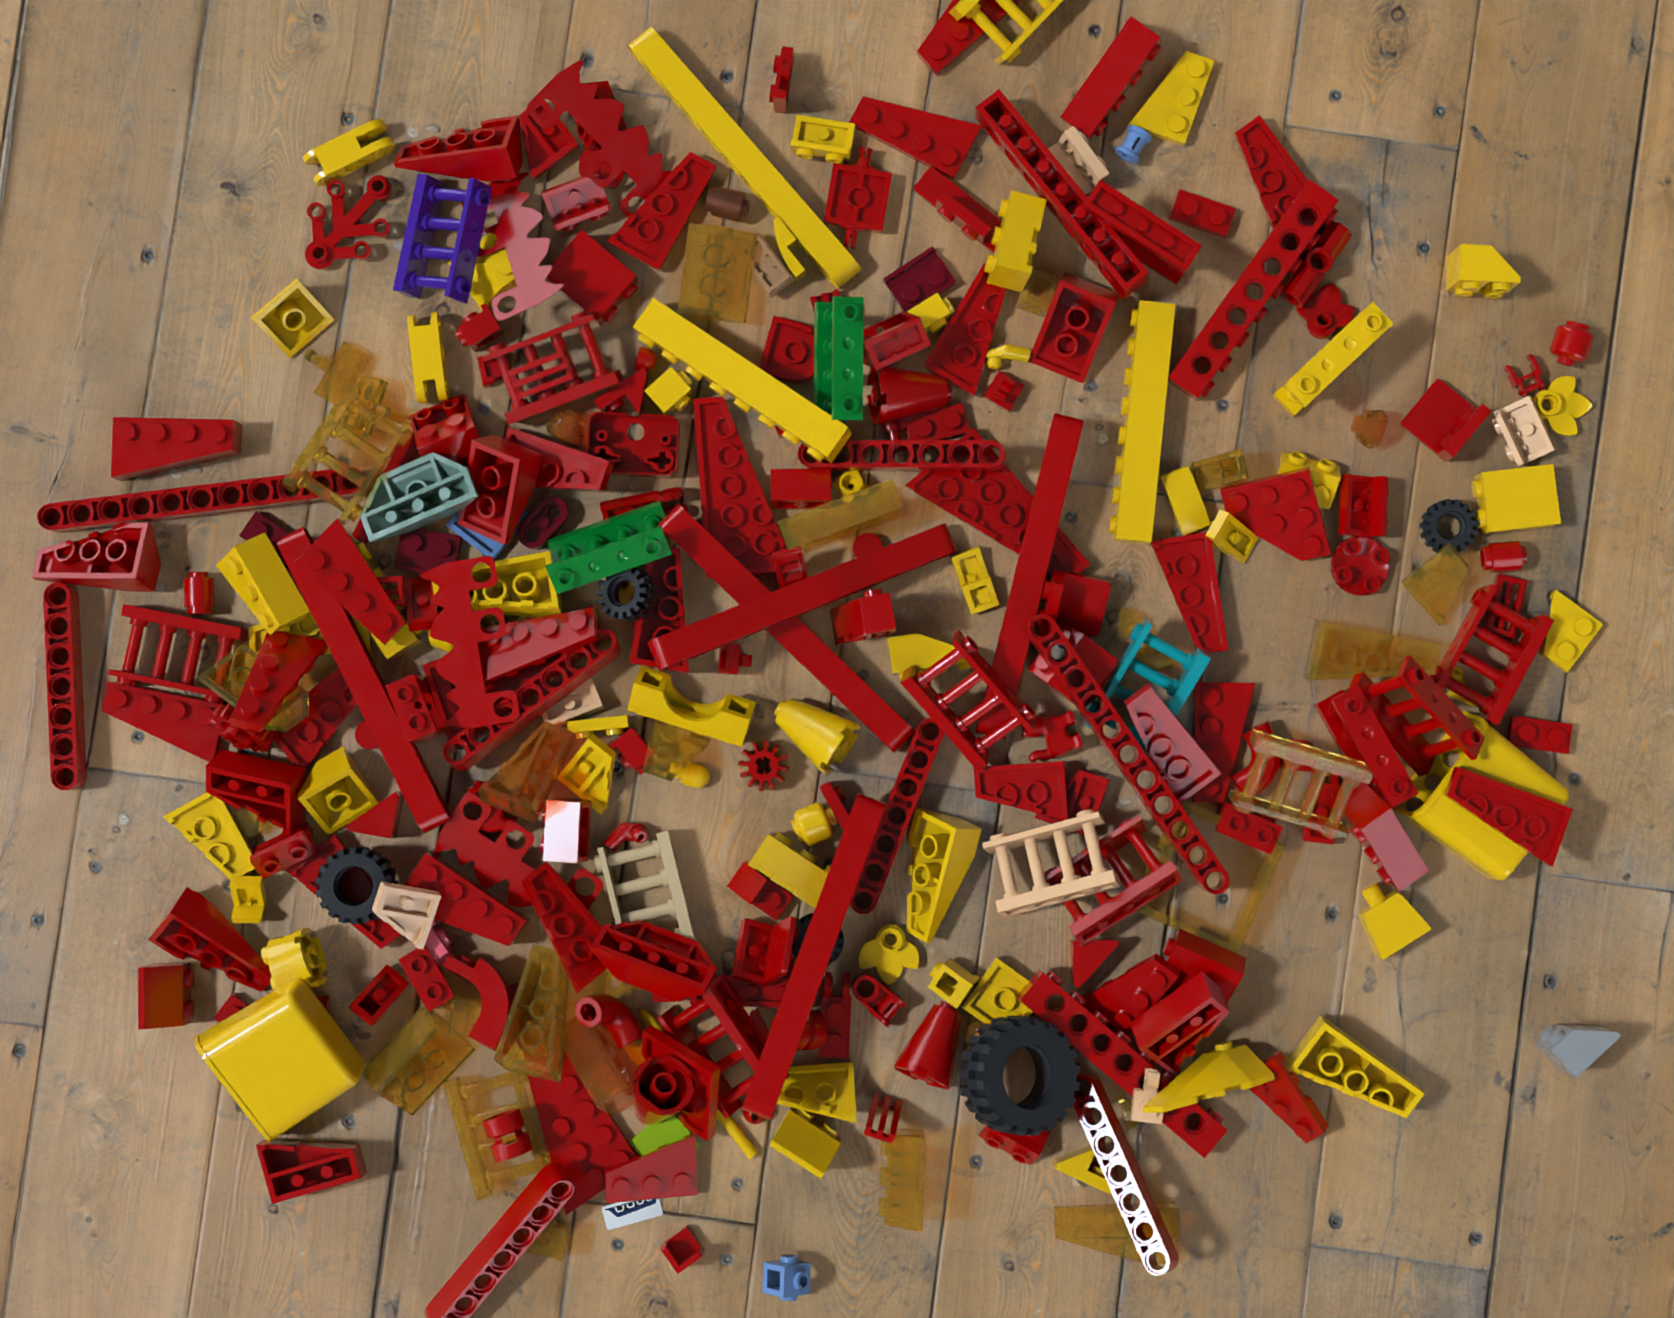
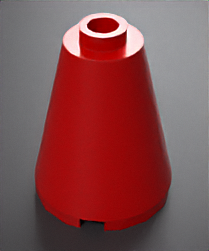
M885 366L879 370L872 368L869 370L867 385H872L871 395H867L869 414L873 423L876 422V424L882 425L946 407L947 401L952 399V386L950 383H947L944 377L891 366Z
M941 1001L940 1005L934 1004L896 1059L894 1069L914 1080H917V1078L923 1080L932 1087L949 1090L953 1079L962 1017L957 1013L958 1008L956 1009L944 1001Z
M666 1055L664 1057H650L640 1064L633 1078L634 1112L636 1118L641 1123L655 1125L682 1111L689 1104L694 1093L692 1074L682 1061Z

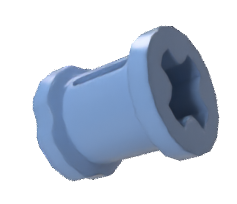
M1129 125L1126 138L1121 146L1116 147L1114 152L1122 160L1137 165L1140 160L1138 158L1145 144L1150 143L1152 137L1144 129L1135 125Z

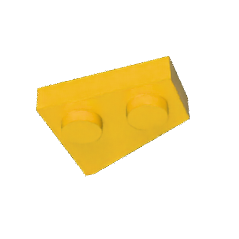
M1554 590L1550 595V600L1552 601L1549 618L1553 619L1554 622L1542 643L1540 655L1561 671L1567 673L1603 624L1558 590Z

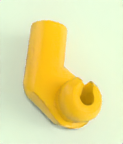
M1005 344L989 350L986 355V367L992 370L1001 369L1002 360L1007 359L1027 363L1030 358V349Z

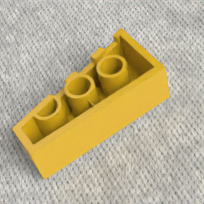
M1321 1015L1285 1062L1289 1072H1295L1297 1075L1300 1074L1312 1079L1314 1082L1330 1086L1344 1094L1360 1098L1372 1105L1405 1118L1409 1116L1425 1094L1418 1084Z

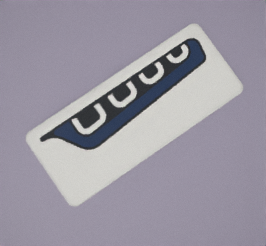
M659 1199L618 1202L602 1207L607 1230L663 1215Z

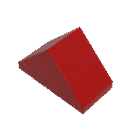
M395 791L346 825L348 831L390 839L396 838L404 798L401 791Z
M1094 938L1080 947L1075 939H1070L1071 982L1077 988H1080L1120 943L1113 938Z

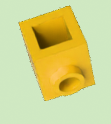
M672 367L644 390L646 395L664 415H669L675 409L678 412L691 402L692 399L689 396L693 394L689 387L692 384L689 377L681 369L676 372Z

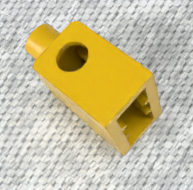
M1376 882L1361 890V894L1369 906L1361 910L1358 916L1376 958L1384 960L1432 930L1428 923L1399 892L1392 891L1384 896Z

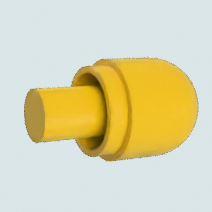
M688 762L683 763V767L670 764L667 776L679 778V783L684 784V786L702 788L707 785L710 779L708 769L701 764Z

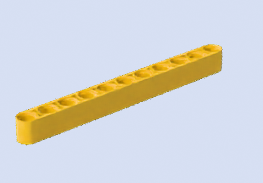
M652 27L646 29L627 46L637 61L774 218L778 216L796 238L797 244L837 289H840L862 270L853 256Z

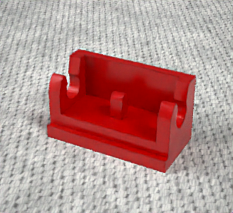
M831 468L771 469V510L831 509Z

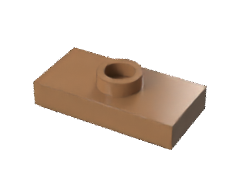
M759 232L736 250L737 254L771 298L795 280Z

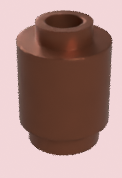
M719 186L717 189L709 188L705 202V211L711 212V216L740 222L741 217H747L750 200L746 199V193Z

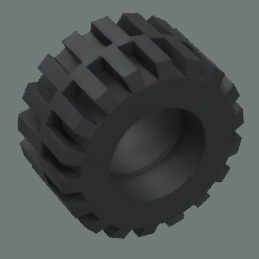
M368 847L342 849L337 851L335 855L326 859L327 863L321 865L319 869L321 875L316 877L315 883L319 884V890H316V895L321 897L322 902L319 904L322 909L326 908L329 911L328 915L330 917H336L342 923L360 924L379 918L372 911V907L381 881L398 884V880H395L394 874H397L396 870L389 865L391 861L387 857L381 856V852L371 850ZM353 867H361L366 870L373 881L372 894L363 903L351 902L342 891V878L346 871Z

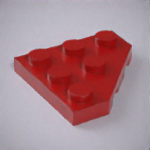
M1310 467L1221 487L1220 493L1225 511L1235 517L1256 536L1300 561L1331 555V548Z
M648 1026L642 1031L641 1054L645 1060L650 1057L672 1056L682 1061L688 1067L692 1074L694 1093L689 1104L681 1111L682 1114L678 1117L685 1128L704 1140L709 1141L715 1136L720 1067L654 1026Z

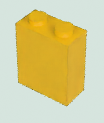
M1554 464L1481 472L1474 476L1475 480L1472 481L1471 489L1473 497L1477 498L1479 509L1476 510L1475 520H1478L1479 525L1477 527L1481 528L1482 535L1553 527L1561 524Z

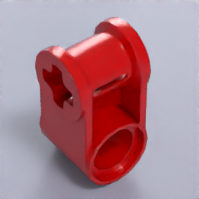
M859 973L852 980L851 988L855 998L887 1028H889L891 1025L890 1021L899 1010L908 1006L900 996L870 973ZM863 980H869L874 985L872 992L868 995H861L857 991L858 984Z

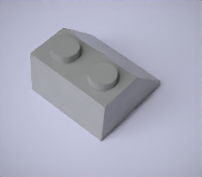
M1556 1024L1555 1026L1549 1025L1539 1034L1538 1037L1540 1039L1535 1045L1558 1071L1577 1078L1611 1047L1621 1035L1616 1031L1600 1026Z

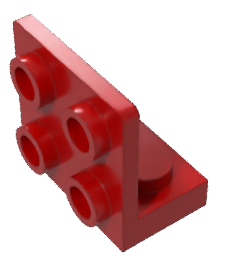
M1436 379L1402 419L1400 425L1446 462L1459 452L1491 413V410L1483 403L1477 407L1472 406L1442 380Z

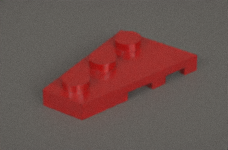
M1154 954L1127 969L1123 975L1114 980L1106 981L1100 988L1091 993L1089 991L1081 997L1087 1001L1084 1004L1086 1008L1092 1012L1095 1010L1099 1011L1110 1021L1108 1024L1117 1030L1120 1029L1129 1036L1133 1032L1130 1023L1156 1005L1178 979L1181 971L1158 954Z
M1278 1051L1263 1061L1274 1074L1275 1080L1252 1087L1250 1090L1307 1144L1324 1134L1329 1125L1311 1097L1302 1093L1298 1087L1300 1080L1295 1072L1289 1073L1283 1064L1285 1057L1281 1051Z

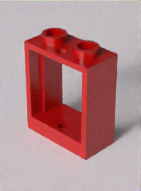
M902 311L863 329V364L874 370H879L931 346L920 317ZM882 327L883 331L878 334L877 328Z
M412 674L385 685L409 743H423L445 733L426 677ZM428 703L431 704V710L427 707Z

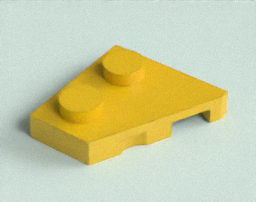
M592 734L557 777L560 782L582 800L591 801V807L600 815L608 808L616 752Z

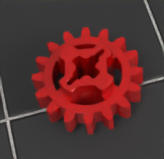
M223 704L217 705L210 716V723L216 725L215 729L219 730L218 733L222 738H225L240 750L248 748L254 752L260 751L264 753L268 751L275 740L273 738L275 735L269 732V727H265L262 732L231 726L230 718L234 708L229 704L227 706Z

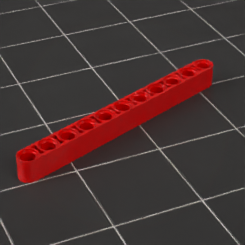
M1058 413L1053 415L992 663L993 670L1015 695H1017L1030 642L1025 631V625L1030 617L1037 614L1084 423L1083 419ZM988 685L984 700L994 693ZM1000 703L978 720L976 733L987 735L1009 719L1012 713L1003 703Z
M354 467L336 468L48 503L39 509L37 520L39 525L46 530L55 533L113 527V525L122 522H156L355 498L367 492L369 481L363 472ZM352 475H358L360 479L359 485L355 489L349 490L346 485L347 479ZM327 478L330 483L328 490L324 493H318V482L321 479ZM293 482H298L300 486L298 494L289 497L287 494L288 486ZM262 486H268L270 490L268 498L262 501L259 500L257 496L258 490ZM234 489H238L240 493L239 500L234 504H230L228 502L229 493ZM203 493H208L210 496L209 504L206 507L200 508L198 504L199 497ZM178 496L180 500L178 509L170 511L168 507L170 499ZM148 500L150 509L146 514L141 515L139 505L141 502ZM118 503L120 513L116 518L112 519L109 515V510L112 505ZM88 507L90 517L85 522H81L80 512ZM58 511L60 513V520L56 525L52 526L50 516L53 512Z
M679 504L657 525L661 526L663 532L739 605L770 593L753 574ZM797 617L765 629L892 752L895 753L915 732L907 722Z
M946 523L659 636L647 643L659 671H663L957 552V548Z
M303 526L276 540L278 548L420 830L425 834L452 820V818H449L451 814L416 744L407 741L385 687L386 684L350 613L295 563L314 542L308 530Z
M1037 614L1030 617L1025 625L1027 636L1202 890L1211 894L1224 893L1230 884L1227 871L1055 620L1047 614ZM1038 619L1044 620L1048 625V631L1042 637L1036 635L1033 630V625ZM1057 644L1061 645L1065 650V657L1060 662L1054 661L1051 657V649ZM1075 669L1082 674V682L1077 687L1071 686L1068 681L1069 673ZM1091 695H1095L1100 701L1099 708L1095 712L1088 711L1085 706L1086 699ZM1109 720L1114 721L1117 726L1116 734L1112 737H1107L1103 733V726ZM1129 745L1133 748L1134 757L1131 761L1125 763L1120 757V752L1123 747ZM1143 771H1148L1151 775V782L1147 787L1142 788L1138 784V775ZM1165 796L1168 800V807L1164 812L1159 813L1155 808V801L1158 797ZM1178 821H1182L1185 825V833L1181 837L1176 838L1172 833L1173 825ZM1199 846L1202 849L1203 856L1200 861L1193 863L1189 857L1190 851L1194 847ZM1217 872L1220 876V881L1217 886L1210 888L1207 884V877L1210 873Z
M860 793L856 796L741 1108L745 1111L771 1120L884 812L886 803Z

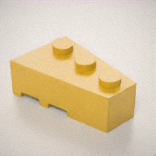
M1011 190L1007 200L1002 199L998 211V216L1003 217L1001 226H995L991 244L996 245L994 255H988L984 272L989 273L988 284L1022 292L1032 273L1033 266L1030 265L1032 256L1037 248L1036 240L1041 228L1046 199Z
M262 533L234 546L216 564L217 568L270 635L300 621L310 612L266 533Z
M777 832L775 836L769 833L748 865L753 869L759 870L768 876L770 880L778 885L780 884L793 893V895L816 908L830 866L828 865L824 870L815 864L818 859L805 849H802L799 853L790 847L793 841L780 832Z

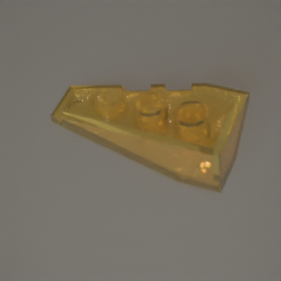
M1175 1201L1155 1202L1179 1256L1181 1241L1179 1206ZM1131 1203L1135 1209L1140 1207V1203ZM1117 1204L1054 1207L1055 1238L1143 1263ZM1145 1222L1143 1232L1148 1238L1153 1236V1228L1149 1223ZM1161 1252L1156 1254L1157 1263L1166 1264V1257Z

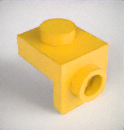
M232 876L230 881V890L234 903L231 916L232 922L261 923L267 904L262 877Z

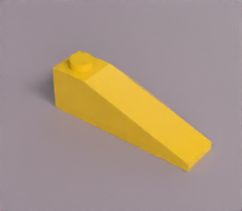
M922 808L915 809L908 836V847H912V865H908V875H912V892L907 895L906 932L926 943H931L975 857L981 828L961 818Z
M1232 1041L1220 1042L1214 1045L1215 1050L1203 1053L1145 1104L1143 1111L1144 1113H1164L1199 1102L1198 1099L1220 1097L1226 1095L1225 1091L1238 1088L1245 1090L1275 1080L1274 1074L1247 1045H1233Z

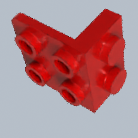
M1053 569L1050 581H1045L1041 598L1046 599L1044 608H1038L1037 614L1051 616L1059 627L1063 622H1066L1083 634L1095 637L1099 635L1111 584L1108 580ZM1038 619L1035 622V626L1040 627L1039 636H1044L1048 631L1047 623L1042 619Z
M788 916L774 926L748 918L741 920L731 978L766 987L789 973L793 965V956L791 955L792 944L795 943L798 936L797 918Z

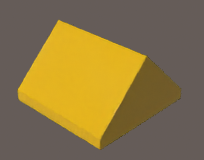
M297 278L251 317L289 359L335 320L309 289Z

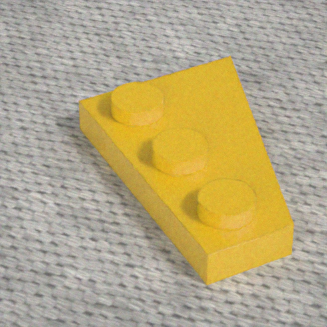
M1186 51L1129 125L1138 126L1152 136L1184 147L1214 60Z
M206 792L163 816L190 843H193L206 855L205 857L230 880L232 876H244L255 870L249 858L254 854L228 804Z

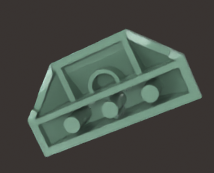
M432 452L380 475L359 515L369 542H375L412 532L461 511L478 498L479 495L469 468Z

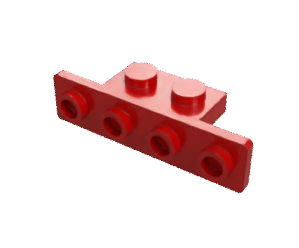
M929 167L915 184L914 192L938 210L937 213L949 223L954 222L961 228V232L973 242L977 240L994 254L996 245L991 244L995 226L1000 227L1002 221L934 167Z

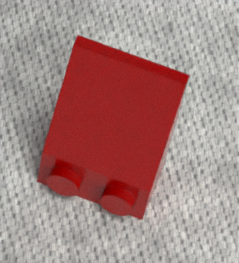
M1065 272L1058 283L1028 361L1084 383L1119 299L1118 293Z
M497 435L473 439L467 468H469L479 497L459 512L457 524L501 544H508L537 483L542 454Z

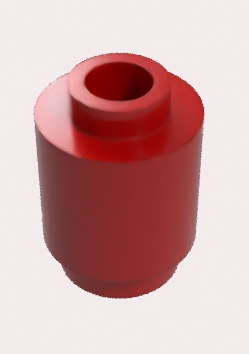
M1519 541L1488 543L1487 546L1480 548L1482 570H1489L1491 573L1521 570L1522 564L1527 563L1525 546H1521Z
M189 572V578H183L184 607L187 608V615H211L212 607H215L214 578L208 577V572Z

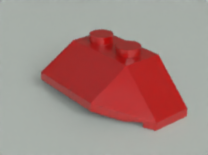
M646 921L623 922L612 925V923L604 924L591 946V951L617 980L671 1001L705 994L717 970L716 965L711 962L708 954L698 941Z

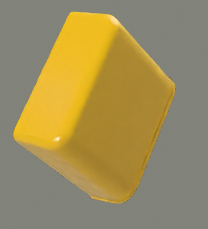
M1463 710L1462 713L1485 737L1477 759L1471 761L1459 748L1453 750L1458 754L1459 759L1453 767H1448L1443 763V754L1436 755L1429 774H1436L1441 782L1434 791L1428 790L1424 784V780L1429 774L1419 777L1415 773L1411 778L1419 793L1413 797L1420 799L1422 806L1416 811L1408 812L1406 809L1408 800L1391 809L1487 879L1502 881L1513 873L1528 852L1444 796L1454 767L1468 770L1561 805H1565L1567 802L1569 791L1491 727L1482 717ZM1445 733L1440 741L1450 739V736Z
M300 978L291 980L203 1033L193 1037L194 1045L203 1060L269 1143L355 1086L366 1066L364 1059L305 981Z

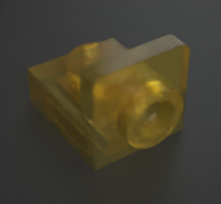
M1142 643V648L1138 650L1140 662L1154 670L1179 664V662L1157 651L1158 655L1154 656L1153 648L1145 643Z

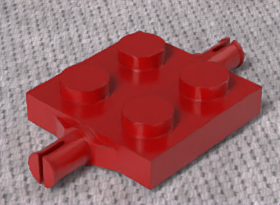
M860 147L858 164L844 165L833 163L823 223L840 226L846 230L843 245L845 248L849 247L850 237H852L850 249H856L858 232L870 231L882 234L892 173L879 171L870 166L873 149L867 147L865 159L866 147Z

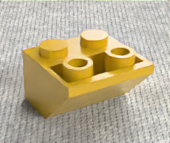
M1460 244L1447 256L1445 291L1455 292L1454 296L1470 297L1473 296V293H1484L1485 298H1502L1503 294L1505 295L1521 282V277L1492 245Z

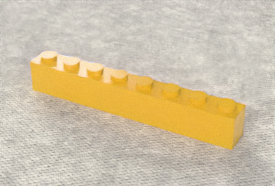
M652 298L633 325V328L639 334L637 339L645 346L652 349L655 345L663 351L661 355L674 365L679 361L687 367L685 372L698 381L703 377L711 383L709 388L722 397L727 393L735 399L733 404L746 413L751 409L760 415L757 420L766 427L773 429L776 426L784 431L782 436L790 443L797 446L800 442L808 447L806 452L817 461L821 462L823 459H826L832 463L852 435L848 426L839 420H832L830 414L655 298Z
M1140 300L1136 309L1131 308L1129 326L1134 327L1133 338H1128L1126 356H1131L1130 368L1125 367L1123 385L1128 386L1127 397H1122L1120 415H1125L1124 427H1119L1117 444L1122 445L1121 456H1116L1114 474H1119L1118 486H1113L1111 504H1116L1115 516H1110L1108 533L1113 534L1114 542L1149 545L1152 542L1176 304Z

